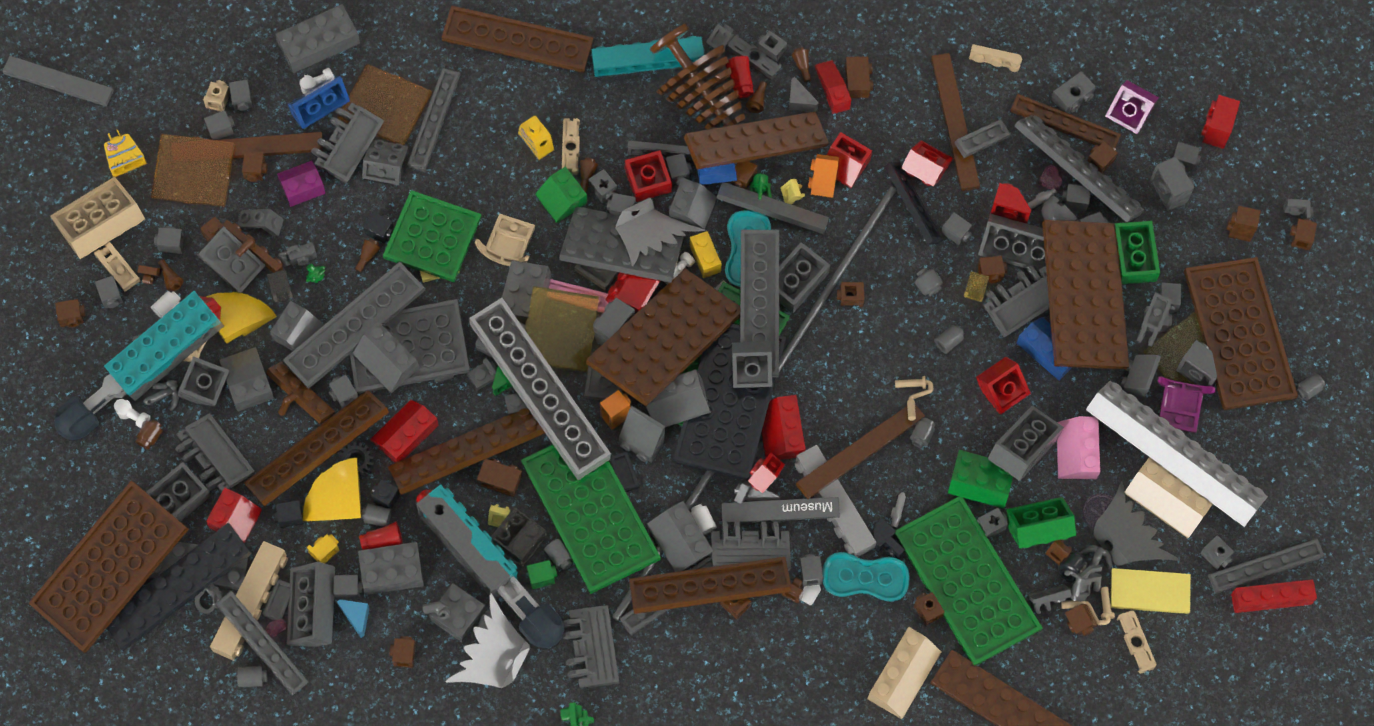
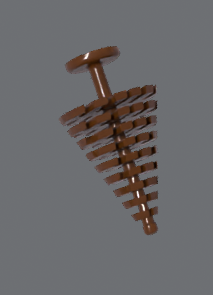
M683 24L650 47L649 50L653 54H657L668 47L683 68L681 72L657 90L658 94L662 96L677 88L666 98L671 103L697 87L695 91L682 99L676 107L681 110L703 96L702 100L698 101L685 113L693 116L709 105L710 108L694 120L700 124L716 114L717 117L704 126L707 130L713 129L723 123V127L738 125L745 119L744 113L733 120L730 119L733 114L742 108L741 102L736 103L726 111L724 107L739 96L737 90L718 101L719 97L734 87L733 79L712 92L713 88L731 75V69L728 68L708 80V78L728 64L726 56L714 62L725 52L724 45L713 49L695 62H692L678 42L689 30L687 24Z

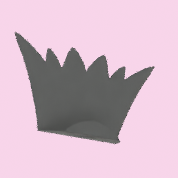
M1121 481L1112 502L1097 520L1093 535L1101 547L1110 553L1112 562L1115 565H1123L1141 560L1180 561L1174 555L1159 548L1164 545L1162 542L1151 540L1156 534L1157 529L1142 526L1145 517L1143 511L1131 513L1133 502L1125 503V490ZM1106 540H1109L1112 543L1113 550L1108 545V543L1105 542Z

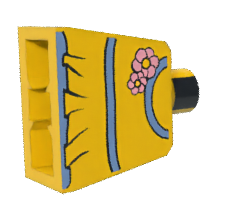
M536 116L531 117L520 125L519 136L538 160L554 150L550 133Z
M118 130L108 133L110 141L106 142L104 147L113 177L147 164L143 153L129 134L121 136Z

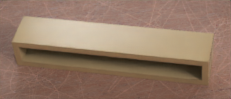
M263 541L236 594V597L256 620L261 615L260 608L262 604L266 603L270 597L269 590L271 586H275L279 578L278 572L281 568L285 567L288 560L285 550ZM225 616L210 648L213 652L234 661L236 656L239 657L244 648L242 644L245 639Z

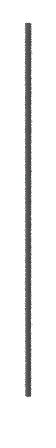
M890 186L782 353L779 372L892 199L896 188ZM708 470L705 472L685 503L689 511L715 472ZM658 545L656 550L661 556L663 552ZM656 562L643 568L638 577L648 576ZM631 590L628 591L613 614L612 618L619 621V618L622 617L631 603Z

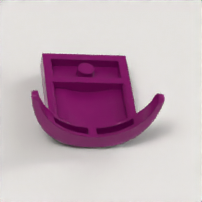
M1161 376L1158 377V384L1164 387L1159 417L1165 418L1175 429L1196 433L1203 394H1213L1215 387L1188 384Z

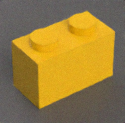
M708 231L690 237L689 246L702 277L706 278L720 273L721 261Z

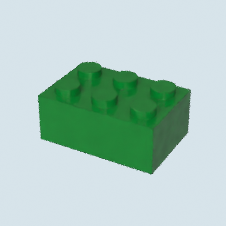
M1152 221L1115 223L1121 283L1156 282L1160 275Z
M959 450L948 493L1004 509L1013 476L995 465L988 457Z
M1063 497L1006 509L1008 529L1019 548H1029L1033 545L1047 544L1051 541L1065 540L1076 536L1074 514Z

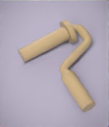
M922 376V379L895 380V388L923 387V389H926V385H928V390L909 397L907 409L908 420L910 421L916 419L914 399L933 392V383L925 380V376Z
M1108 587L1101 588L1103 606L1101 619L1103 620H1098L1088 601L1078 602L1070 600L1061 602L1062 609L1074 608L1082 603L1087 604L1098 625H1106L1110 622V619L1115 617L1114 613L1111 612Z

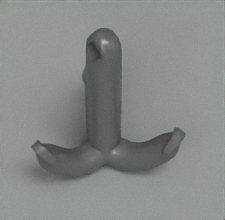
M168 380L166 383H156L152 388L163 390L145 398L144 403L150 405L172 394L173 399L169 409L172 411L179 401L177 382Z
M1097 545L1088 546L1080 553L1084 556L1095 552L1089 566L1098 565L1102 556H1104L1108 569L1112 567L1110 553Z

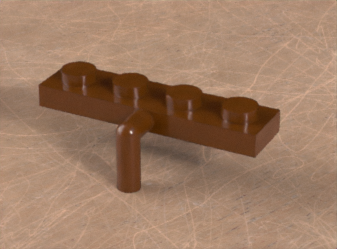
M228 220L222 224L242 243L235 251L238 257H241L249 249L278 278L284 274L283 263L277 257L272 258L264 246L261 245L259 247L251 235H245L241 232L242 229L235 222L231 223Z
M279 362L267 370L266 374L288 394L283 399L279 408V415L284 416L290 403L296 401L319 424L333 416L335 411L312 389H308L283 362Z

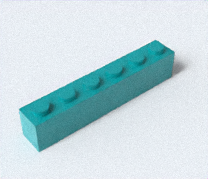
M689 36L678 40L692 62L704 56L702 37ZM653 40L649 43L635 42L632 45L617 44L614 47L600 46L592 49L594 77L682 66L668 47L657 54H653L649 50L659 40Z

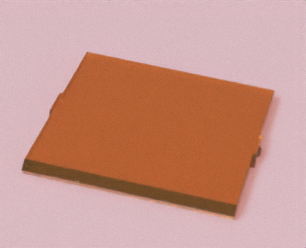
M366 64L349 95L350 102L346 103L342 109L354 115L347 110L350 104L353 103L358 107L361 106L384 120L376 134L377 136L395 144L405 145L432 92L400 76L392 75ZM338 115L337 118L349 124V121Z
M161 134L151 198L179 201L187 204L196 203L224 207L235 143L200 137Z

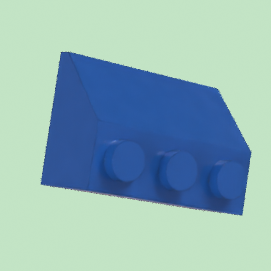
M334 76L306 94L294 99L288 104V107L294 119L304 129L350 102L342 78Z
M1043 317L1032 322L1019 335L1016 344L1059 381L1072 368L1054 366L1051 324Z

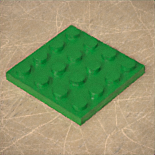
M411 190L385 249L383 258L395 263L401 262L404 266L455 282L482 216L480 213Z

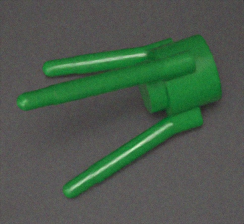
M765 174L754 175L753 182L750 183L749 191L753 192L755 190L758 193L759 200L762 199V193L766 191L767 196L772 198L771 184L768 183V176Z

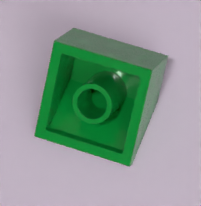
M566 166L551 175L535 193V196L556 223L572 214L576 207H583L587 204L586 192Z

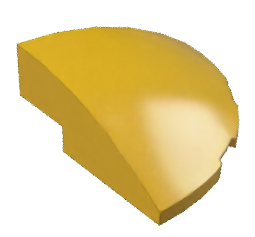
M226 292L207 296L213 297L222 308L220 321L224 327L218 332L226 344L242 334L246 336L277 317L264 302L248 294Z
M357 458L340 461L320 474L306 496L303 521L361 518Z

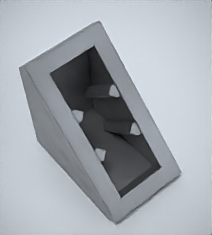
M793 77L791 80L789 111H818L819 102Z

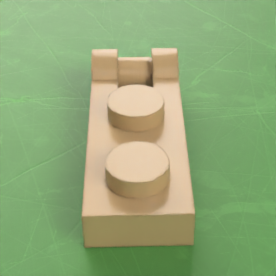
M972 44L969 59L978 63L985 62L996 67H1008L1012 72H1017L1022 62V57L1018 54Z
M110 242L106 243L103 249H98L94 252L97 259L111 276H114L124 292L140 282L139 277ZM109 253L112 254V255L109 256L108 258H105V256H106L107 254H109Z

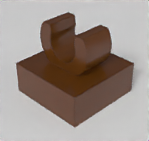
M139 265L137 273L144 274L142 283L153 285L154 275L160 276L161 269Z
M1055 540L1045 553L1058 565L1072 552V547L1066 546L1063 543L1064 540Z
M796 577L791 584L792 592L782 593L781 595L799 604L803 597V590L801 589L803 581Z

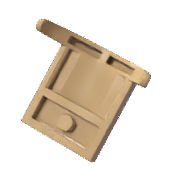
M499 214L487 245L485 246L479 239H476L475 244L485 257L499 264L510 266L512 260L527 263L529 256L526 255L524 257V254L535 230V225Z

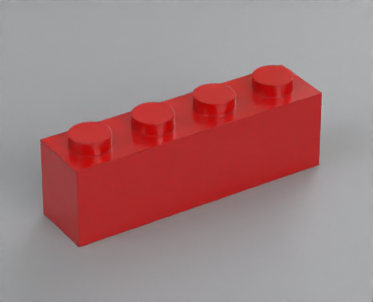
M1313 580L1235 588L1231 594L1234 613L1312 605L1317 599Z

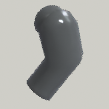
M441 601L423 604L424 614L435 612L443 620L451 615L449 607Z

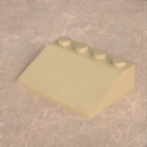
M116 177L111 178L50 216L80 259L145 220L137 203Z

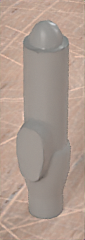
M1054 188L1047 192L1043 191L1027 204L1032 210L1045 202L1051 195L1057 194Z
M904 492L898 495L896 506L893 507L891 512V527L897 529L901 520L906 499Z

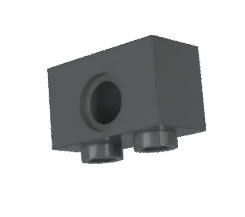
M1081 71L1054 90L1051 100L1061 111L1066 113L1071 111L1073 113L1080 107L1081 103L1084 101L1088 102L1094 97L1096 86Z

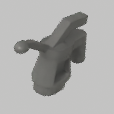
M1100 565L1089 566L1079 574L1069 570L1065 571V575H1072L1076 578L1071 588L1072 597L1070 598L1078 602L1086 601L1090 595L1092 582L1094 591L1098 592L1101 590V574L1092 573L1101 571L1102 567Z

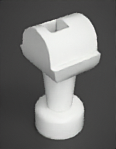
M330 68L324 69L322 75L314 78L304 75L300 80L303 94L333 78L334 76Z
M684 252L680 256L681 261L676 265L673 279L686 266L691 267L695 263L694 258L689 253Z
M119 399L114 403V408L119 418H131L136 421V426L140 428L143 427L146 421L150 420V415L144 412L141 414L136 412L128 400Z

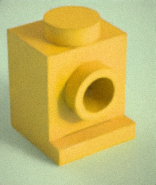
M330 534L329 536L326 535L318 538L314 546L311 547L309 545L307 550L317 562L325 564L339 552L337 545L339 542Z

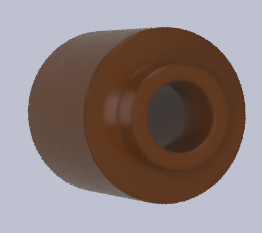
M155 420L146 421L137 434L135 442L149 450L163 432L160 428L161 424Z

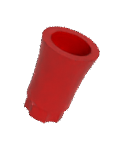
M737 56L728 59V64L725 67L726 69H731L729 77L730 80H734L733 90H737L739 95L737 98L742 99L753 95L749 57Z
M397 521L359 535L362 550L403 544Z

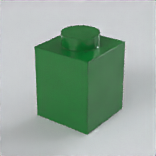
M550 560L527 566L532 589L555 584L554 577L558 576L555 565L551 566Z

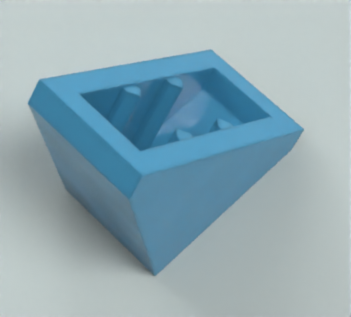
M338 600L339 608L362 638L365 634L369 614L368 604Z

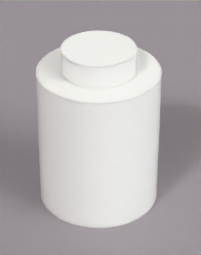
M167 291L151 306V309L158 317L162 318L180 303L181 298L174 291L172 293Z
M700 504L691 509V515L703 535L709 534L717 528L707 506Z

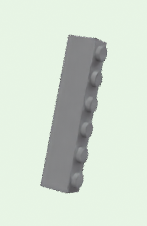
M815 445L796 456L795 467L799 473H803L806 476L827 461L819 447ZM838 479L814 496L815 498L839 497L840 518H827V520L833 522L836 527L834 531L838 538H842L845 542L844 547L847 553L859 557L875 548V539Z

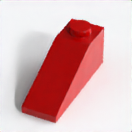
M833 60L816 64L815 68L832 114L850 110L851 98L848 89Z

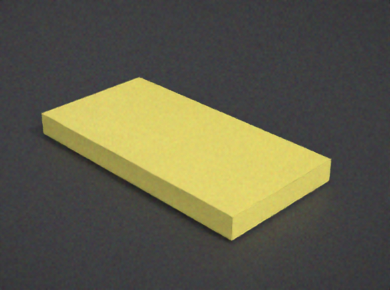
M1112 568L1110 606L1117 609L1189 614L1191 574Z

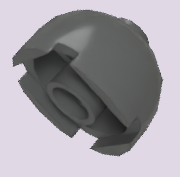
M1051 195L1043 204L1041 212L1044 220L1079 221L1065 205L1058 203L1059 199L1054 195Z

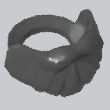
M211 584L195 596L196 608L204 614L213 612L215 608H218L215 604L222 599V593L217 586ZM205 591L213 598V605L209 609H205L200 603L201 596Z

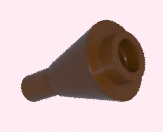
M804 47L793 50L794 53L791 56L801 71L804 82L811 81L808 70L809 50L804 49Z
M764 81L760 82L758 89L746 103V107L752 113H760L764 110V92L767 83Z
M585 158L580 161L581 187L586 193L589 178L594 175L598 164L595 163L596 160L592 158Z
M369 238V240L364 239L360 260L355 270L358 272L363 271L366 263L381 249L378 246L379 242L372 238Z
M164 259L160 260L158 264L163 271L166 289L168 291L180 289L183 279L169 268Z

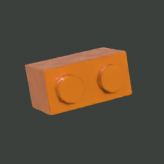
M817 154L816 159H812L811 170L814 171L813 178L809 177L808 188L811 189L812 195L833 198L839 157Z
M619 390L600 402V416L611 430L626 420L631 408L629 397L625 393L622 394Z

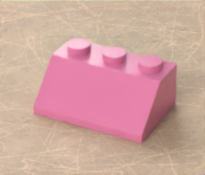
M1079 416L1057 422L1064 427L1057 439L1058 479H1097L1100 474L1098 418Z

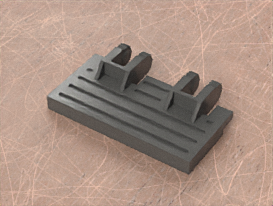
M353 103L350 104L347 110L354 115L341 108L336 110L339 116L349 121L348 125L333 117L330 119V122L336 126V129L329 141L336 145L334 146L322 138L317 141L320 146L331 152L330 155L317 148H313L311 151L313 155L318 157L314 165L346 184L384 123V120Z
M1032 265L1026 266L1027 272L1034 281L1033 284L1029 282L1024 272L1018 271L1017 277L1020 282L1007 290L1011 298L1004 287L998 284L996 290L1004 301L1002 304L991 290L986 292L990 301L983 306L1003 337H1006L1049 309L1046 266L1038 270L1042 278H1040Z
M210 413L177 433L181 441L189 437V439L176 447L175 450L178 453L192 446L194 448L183 456L182 459L185 463L195 458L203 470L212 467L198 477L203 482L214 475L216 476V479L205 486L208 491L217 487L222 493L224 487L230 489L254 475L255 471Z
M722 521V539H720L719 531H711L712 567L786 557L787 568L790 571L789 531H781V539H779L778 521H773V536H767L766 521H761V539H759L758 531H742V539H740L739 521H734V536H728L727 521Z
M608 605L569 610L570 620L563 621L564 627L580 626V630L565 632L563 639H582L573 640L575 658L567 659L566 665L585 664L586 669L569 671L568 677L587 676V678L578 679L580 688L619 684Z

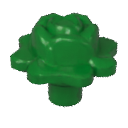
M311 263L306 267L309 271L306 276L307 282L318 283L324 278L325 266L314 267Z

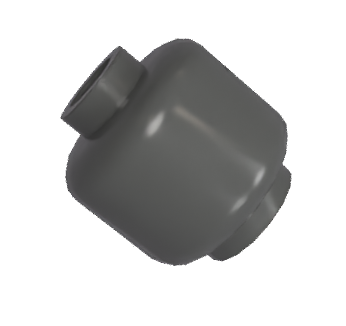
M924 268L917 273L918 277L915 280V284L923 295L931 297L942 289L943 280L935 269L927 270Z

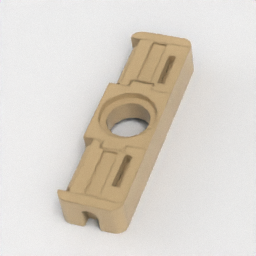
M565 118L563 120L562 168L566 166L572 175H578L580 120L574 118L573 121H570L569 118ZM574 143L576 148L570 151L566 148V145Z
M1129 611L1120 614L1117 620H1120L1125 632L1124 639L1130 654H1134L1140 668L1138 672L1144 673L1147 670H1153L1156 667V662L1135 612ZM1133 637L1140 638L1142 645L1139 647L1133 646L1131 639Z

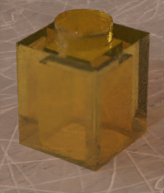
M971 272L964 297L982 302L989 276Z

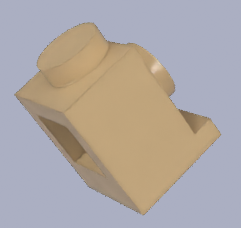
M217 80L216 83L211 82L203 99L206 108L224 111L230 96L229 86L220 80Z

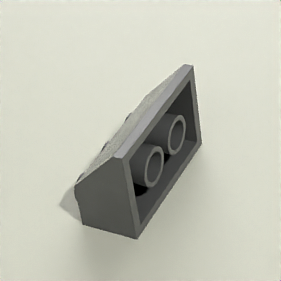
M379 322L363 335L353 352V355L390 393H393L420 368L417 360Z
M697 370L679 375L646 406L650 417L665 427L710 413L703 380Z
M683 501L664 511L646 524L674 572L686 570L710 556L713 552V549Z

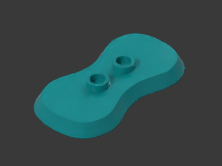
M752 210L734 213L727 223V231L731 240V253L725 265V274L732 284L741 287V230H771L768 217Z
M838 552L830 555L823 566L824 587L835 596L844 597L864 593L884 601H896L901 599L908 590V568L904 562L894 557L864 560L849 553Z

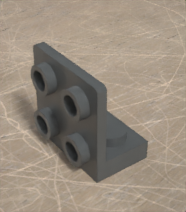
M373 140L363 159L362 178L399 185L401 181V167L408 152V146L388 143L382 140Z

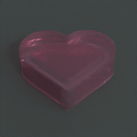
M1052 165L1047 166L1038 183L1049 189H1059L1062 179L1058 175V169Z
M284 619L272 621L268 624L265 631L273 639L283 632L288 624Z

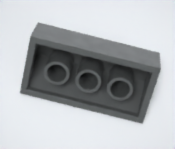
M990 213L978 255L983 257L1002 256L1003 262L1026 268L1030 264L1038 272L1039 269L1046 266L1043 228Z
M315 562L290 569L288 646L319 647L332 644L334 566Z

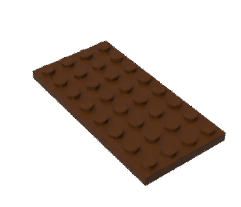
M1044 220L1042 225L1054 366L1107 369L1129 368L1115 223Z
M1254 257L1185 268L1184 274L1203 341L1213 353L1217 373L1215 383L1223 410L1296 399L1298 397L1258 258Z
M684 269L672 280V283L665 286L588 357L586 364L647 406L740 318L741 306L687 269Z
M131 480L31 599L29 604L82 652L86 653L189 528Z

